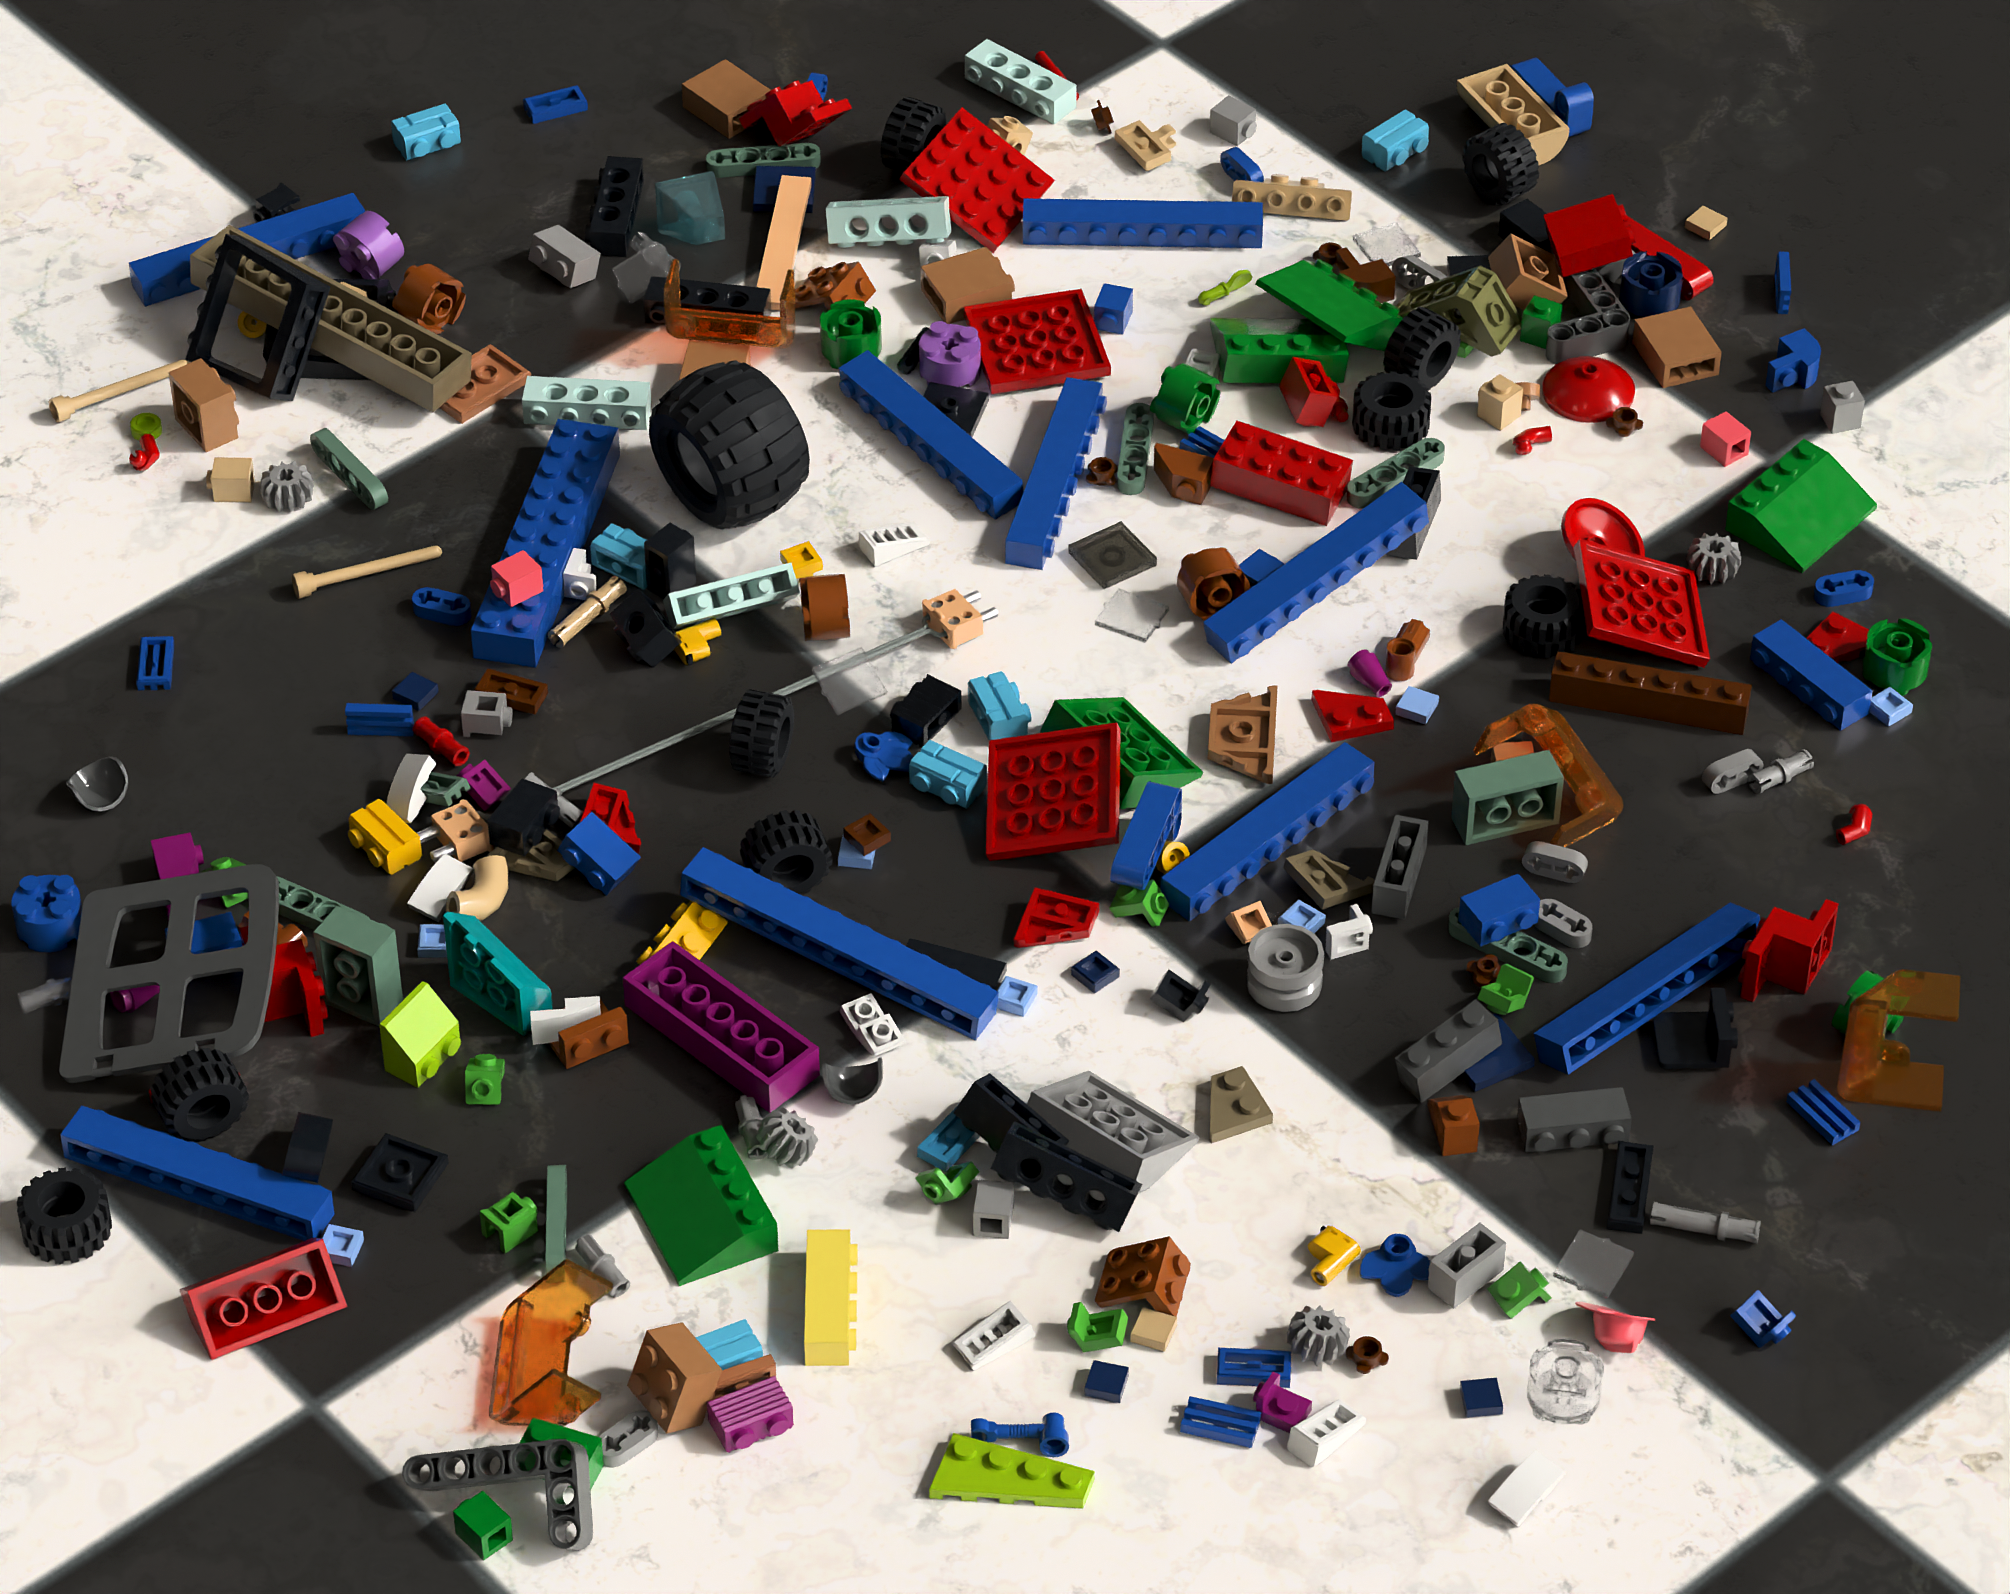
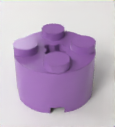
M365 211L358 215L333 237V241L341 255L339 258L341 266L348 272L353 270L359 272L364 279H378L396 264L404 255L403 243L396 232L391 235L386 229L389 223L372 211Z
M937 321L930 325V329L921 336L919 341V373L921 378L923 377L927 380V385L929 382L955 387L969 384V387H971L979 380L981 375V342L977 329L971 326L947 324L943 321Z

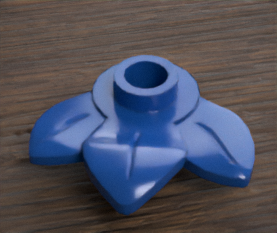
M870 732L862 733L857 736L854 743L855 754L863 762L865 771L882 782L887 778L889 770L909 772V764L913 758L908 750L912 745V741L907 736L897 732H884L880 735Z
M1392 1234L1385 1239L1379 1250L1366 1254L1360 1266V1276L1363 1279H1381V1286L1386 1293L1394 1297H1400L1409 1292L1414 1279L1428 1280L1430 1260L1428 1257L1416 1252L1415 1245L1408 1236Z

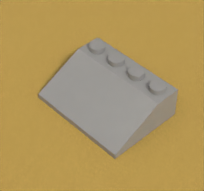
M1086 1071L1031 1092L1027 1103L1029 1107L1069 1140L1066 1147L1143 1184L1139 1192L1149 1189L1189 1152L1199 1140V1137L1091 1071Z

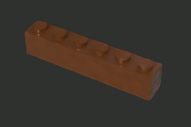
M1557 651L1551 674L1549 702L1743 735L1748 716L1752 685Z

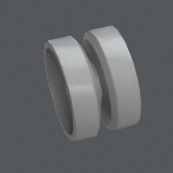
M1278 924L1260 930L1252 938L1248 948L1247 986L1254 1000L1268 1009L1281 1012L1298 1011L1310 1006L1319 997L1323 982L1324 950L1322 942L1318 937L1302 926Z

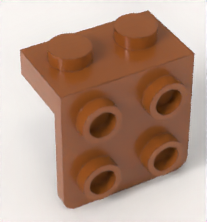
M859 261L848 264L840 262L833 267L824 268L820 266L813 269L808 274V279L804 284L793 291V296L787 304L790 309L824 303L829 311L831 304L841 300L855 299L864 301L866 304L876 292V289Z
M600 999L601 1015L558 1032L559 1041L551 1042L549 1045L566 1069L629 1043L627 1015L621 1007L609 1011Z
M1170 1236L1112 1249L1106 1258L1095 1302L1100 1308L1146 1298L1155 1311L1177 1317L1191 1263Z

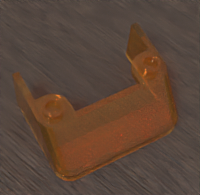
M672 259L664 285L666 330L673 337L683 340L785 349L793 343L796 332L794 270L788 269L780 296V317L681 308L679 259Z
M1529 704L1487 725L1473 749L1476 756L1524 731L1534 736L1544 751L1550 750L1564 779L1576 794L1575 802L1583 815L1560 826L1549 844L1567 847L1618 818L1623 810L1621 796L1566 719L1558 711L1539 704Z
M1907 969L1897 970L1856 998L1849 1008L1838 1075L1837 1091L1839 1095L1846 1100L1941 1112L1944 1065L1910 1062V1049L1905 1044L1895 1040H1884L1889 1014L1958 1022L1961 976Z
M566 1258L507 1306L499 1325L489 1405L490 1419L502 1425L529 1426L532 1418H537L564 1427L569 1423L575 1422L579 1415L601 1399L600 1392L568 1376L567 1371L571 1342L588 1331L591 1325V1317H589L590 1308L613 1289L612 1282Z

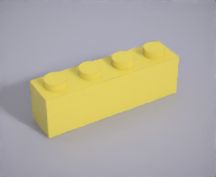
M850 1229L807 1230L804 1328L805 1366H849V1351H856V1329H850V1322H857V1300H850V1294H857V1272H851V1266H858V1244H851Z

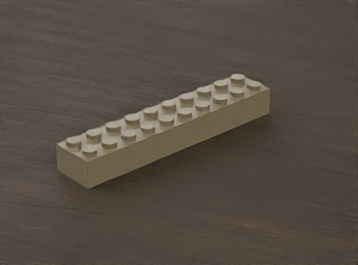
M228 225L190 255L191 283L205 291L208 290L206 280L213 273L217 262L215 252L222 245L225 234L241 236L294 268L327 284L331 288L311 348L432 413L471 381V352L231 225ZM242 255L227 303L279 329L290 296L291 285Z

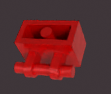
M1292 357L1279 384V388L1295 422L1303 426L1324 427L1330 413L1339 422L1347 421L1349 418L1347 413L1348 405L1339 396L1340 389L1338 385L1326 375L1321 362Z

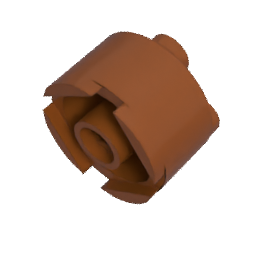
M424 264L419 267L412 265L404 274V281L399 288L398 294L393 299L392 306L398 311L399 315L435 334H440L444 331L441 327L447 323L452 325L460 316L466 300L465 293L461 290V287L464 286L460 281L433 264Z
M1223 547L1209 548L1195 554H1187L1181 560V568L1177 576L1179 592L1194 615L1200 617L1203 621L1250 589L1249 580L1229 551Z
M845 574L800 578L805 641L849 638L850 620Z

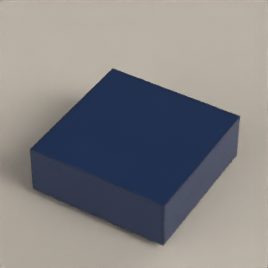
M411 672L392 690L393 699L405 705H412L413 709L420 711L439 692L438 684Z
M1096 950L1072 966L1071 975L1095 994L1120 977V968Z
M1093 1360L1084 1388V1396L1120 1403L1128 1380L1129 1367Z
M1497 1377L1460 1381V1393L1466 1418L1503 1414V1402Z

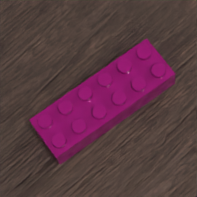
M674 941L623 977L626 1007L747 1097H753L756 1103L769 1113L820 1076L818 1046Z

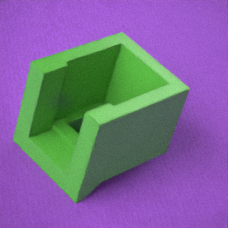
M511 1192L490 1208L480 1210L482 1234L487 1238L495 1233V1230H498L500 1249L506 1254L538 1231V1210L536 1205L530 1198L524 1197L521 1199L514 1192Z

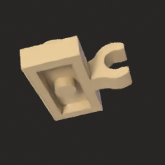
M1138 120L1115 130V140L1145 171H1149L1171 161V151L1169 149L1175 147L1176 142L1170 136L1174 135L1176 130L1170 124H1167L1151 132Z

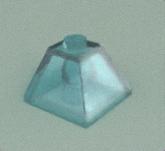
M713 171L655 183L659 233L695 245L725 239L724 213Z

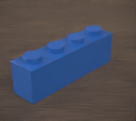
M1782 619L1753 635L1750 660L1841 731L1869 714L1873 690Z

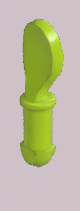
M1239 270L1232 275L1226 284L1221 282L1218 286L1201 292L1198 296V301L1201 305H1210L1211 302L1223 296H1228L1229 292L1248 284L1253 276L1248 270Z

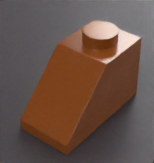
M1156 443L1154 446L1153 470L1171 497L1201 505L1211 488L1210 481L1214 458Z
M1457 1095L1427 1099V1106L1442 1156L1477 1152L1480 1123L1472 1098Z

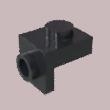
M1168 969L1162 976L1150 1000L1182 1022H1185L1193 1012L1198 1015L1206 1006L1209 997L1205 994L1211 983L1204 980L1196 988Z

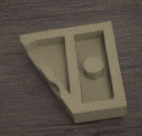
M548 830L542 835L539 844L533 846L525 857L499 847L487 854V856L498 855L505 857L508 870L552 881L560 880L576 868L569 865L557 851L562 840Z
M1313 849L1285 859L1284 870L1321 909L1373 893L1375 882L1373 878L1368 876L1362 881L1349 874L1350 867L1340 862L1332 861L1327 856Z
M1243 1066L1211 1076L1209 1132L1211 1144L1273 1123L1271 1109Z

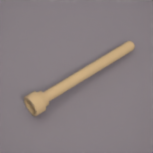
M182 359L73 398L69 396L63 397L62 395L51 398L48 401L50 412L56 422L70 419L71 414H74L76 409L168 378V372L182 367L189 362Z
M431 546L313 575V573L307 574L305 571L294 573L291 575L293 589L298 599L311 596L312 592L317 591L318 587L439 558L442 554V549L439 546Z

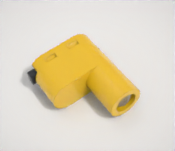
M712 618L677 631L676 634L682 643L674 651L685 665H692L693 662L709 657L710 648L707 641L721 636V628L718 621Z
M1322 1226L1320 1233L1308 1243L1310 1253L1320 1260L1311 1270L1313 1280L1321 1286L1328 1285L1360 1254L1359 1244L1333 1226Z

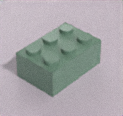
M1550 750L1455 771L1451 819L1465 845L1559 824L1564 776Z
M336 906L313 932L318 971L325 990V995L322 998L325 1004L379 1026L403 1001L395 930L386 924L363 917L355 911H349Z

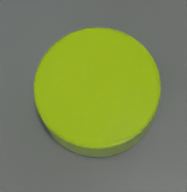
M153 413L136 415L130 421L132 437L138 441L145 434H151L155 439L158 438L162 433L161 419Z

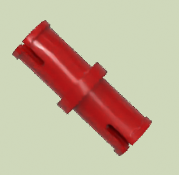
M425 716L419 718L414 723V734L427 742L429 748L435 754H442L455 766H462L466 763L470 756L469 749L456 741L449 730L441 729Z

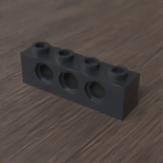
M607 156L605 168H600L599 170L600 187H595L594 203L596 205H591L590 207L591 224L586 225L585 242H590V246L600 252L602 256L627 257L644 184L643 158Z
M651 276L644 297L645 323L765 335L771 315V289Z
M1015 1121L1007 1132L990 1168L996 1171L1003 1180L1012 1183L1018 1182L1028 1187L1034 1195L1040 1198L1053 1199L1061 1203L1062 1207L1073 1214L1081 1213L1093 1219L1097 1226L1106 1230L1113 1229L1117 1232L1121 1230L1143 1185ZM1025 1159H1035L1041 1168L1033 1169L1029 1167ZM1064 1174L1069 1176L1073 1184H1063L1057 1175ZM1097 1190L1101 1192L1105 1200L1099 1201L1094 1199L1089 1191Z

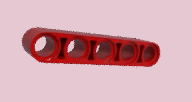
M1627 216V221L1624 223L1625 226L1631 225L1636 243L1631 244V248L1635 254L1647 251L1646 256H1656L1657 252H1662L1674 257L1681 264L1683 274L1681 299L1689 301L1713 285L1712 272L1706 265Z

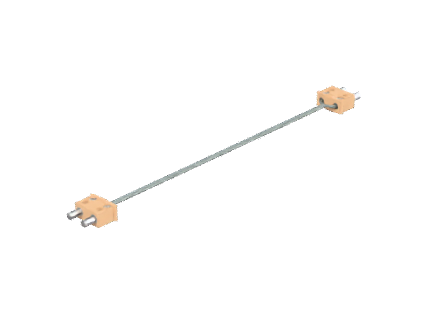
M953 589L930 600L924 599L922 601V628L772 693L783 696L788 695L926 634L940 637L950 648L956 649L957 645L982 635L983 623L998 617V610L992 607L979 613L971 605L982 599L978 590L962 596L956 589ZM737 708L552 789L558 788L563 793L733 719ZM464 799L454 806L431 815L432 826L417 832L421 843L437 837L444 845L430 852L431 859L434 862H437L444 854L452 855L456 860L463 862L486 851L491 852L494 850V846L489 842L488 824L483 820H488L491 815H485L483 812L476 811Z

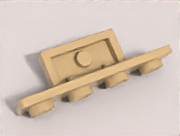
M1272 174L1271 179L1266 178L1264 182L1235 180L1233 182L1232 202H1263V213L1346 221L1350 219L1352 191L1325 188L1324 183H1318V178L1301 177L1300 181H1291L1287 175Z

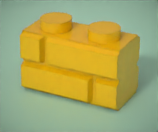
M377 799L368 804L366 809L361 808L350 814L348 818L350 828L348 831L349 840L355 848L362 847L367 852L370 862L375 867L381 866L388 874L393 875L402 870L405 865L409 866L421 859L420 836L382 800Z

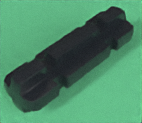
M924 327L919 332L916 339L897 363L898 370L903 371L904 374H910L919 362V341L921 336L930 329L929 327Z

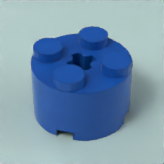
M29 875L23 877L19 882L20 886L15 890L11 900L16 932L20 941L23 940L28 944V948L38 952L60 951L67 948V943L72 939L76 938L77 941L82 903L80 892L74 884V879L69 875H42L37 877Z

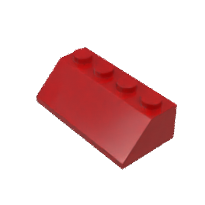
M311 1238L179 1289L191 1324L210 1359L223 1356L347 1307L322 1238Z

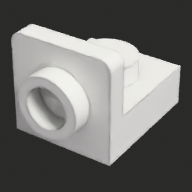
M945 240L940 243L924 242L919 247L920 270L923 265L950 258L956 253L955 240Z
M577 548L572 550L563 573L564 597L586 600V596L591 591H596V576L590 574L591 565L586 563V550Z
M1357 904L1350 905L1348 921L1327 926L1325 951L1331 960L1369 949V934L1373 932L1372 923L1367 914L1363 915Z

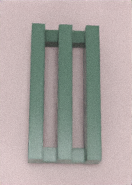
M431 772L428 780L420 790L427 797L425 802L449 807L453 803L451 798L458 799L461 797L460 790L468 791L470 785L467 778Z

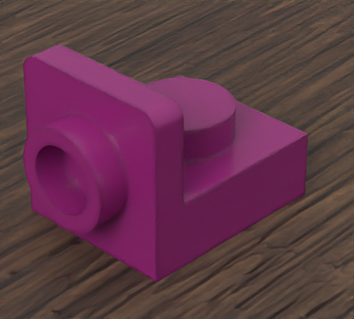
M485 759L475 767L472 764L467 765L457 774L458 777L467 778L470 789L466 792L484 811L506 796L511 790L508 784Z
M1272 1372L1266 1382L1261 1381L1254 1392L1253 1402H1256V1411L1261 1412V1421L1287 1433H1290L1291 1427L1305 1420L1312 1411L1311 1400L1280 1387V1374Z

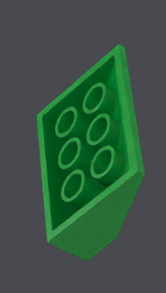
M1317 259L1316 262L1302 260L1257 279L1255 285L1346 343L1385 351L1393 331L1403 319L1402 316L1398 315L1400 310L1387 302L1381 304L1376 300L1377 295L1363 287L1361 289L1353 286L1355 281L1352 278L1341 273L1336 275L1332 272L1333 266L1320 259Z
M1210 318V327L1216 353L1220 355L1219 368L1223 383H1280L1292 357L1320 361L1326 375L1332 381L1344 383L1349 358L1346 342L1341 341L1309 319Z
M1803 439L1729 501L1725 530L1803 573L1877 509V503L1829 452Z
M1124 697L1054 700L1040 730V733L1117 722L1121 729L1120 809L1136 808L1148 781L1181 788L1201 778L1203 771Z
M722 1125L687 1136L624 1182L630 1198L678 1286L779 1251L777 1222Z

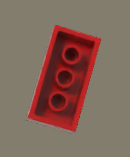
M1236 420L1213 459L1210 486L1327 526L1347 492L1353 460Z

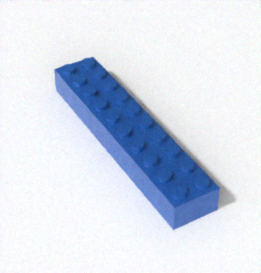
M564 419L557 420L499 560L500 562L524 550L542 567L543 592L510 607L502 598L495 596L491 585H489L471 628L473 658L536 668L548 639V632L552 629L564 598V570L573 548H584L619 460L618 427Z

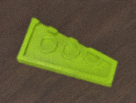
M953 1433L930 1486L929 1499H943V1495L961 1496V1501L977 1502V1497L998 1498L999 1503L1014 1504V1501L1029 1500L1033 1501L1036 1506L1083 1509L1095 1480V1471Z

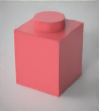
M1726 411L1703 423L1700 447L1726 467L1748 455L1751 431Z
M524 550L491 566V589L496 597L502 598L510 607L543 592L542 567Z

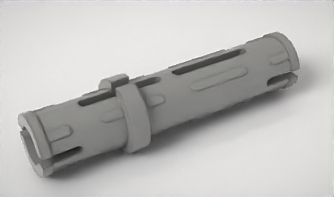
M1658 1202L1653 1203L1652 1218L1650 1219V1225L1655 1224L1716 1235L1718 1240L1723 1241L1727 1237L1755 1244L1758 1242L1759 1228L1761 1226V1221L1759 1220L1754 1221L1729 1216V1212L1722 1211L1721 1214L1660 1204Z

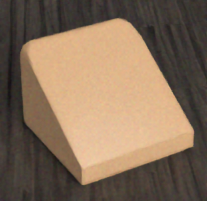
M1261 901L1231 912L1225 917L1227 924L1243 944L1251 942L1252 938L1260 930L1272 926Z

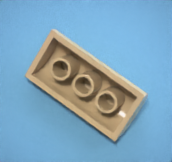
M1508 64L1457 80L1459 96L1490 128L1497 124L1506 123L1507 125L1515 126L1517 131L1520 130L1524 134V137L1530 141L1532 149L1535 150L1536 160L1539 165L1553 159L1566 144L1570 128Z

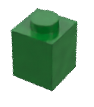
M1534 295L1522 313L1520 341L1546 349L1548 328L1561 322L1562 304Z
M481 1491L471 1499L464 1500L453 1510L455 1534L483 1561L513 1541L511 1517L485 1492Z

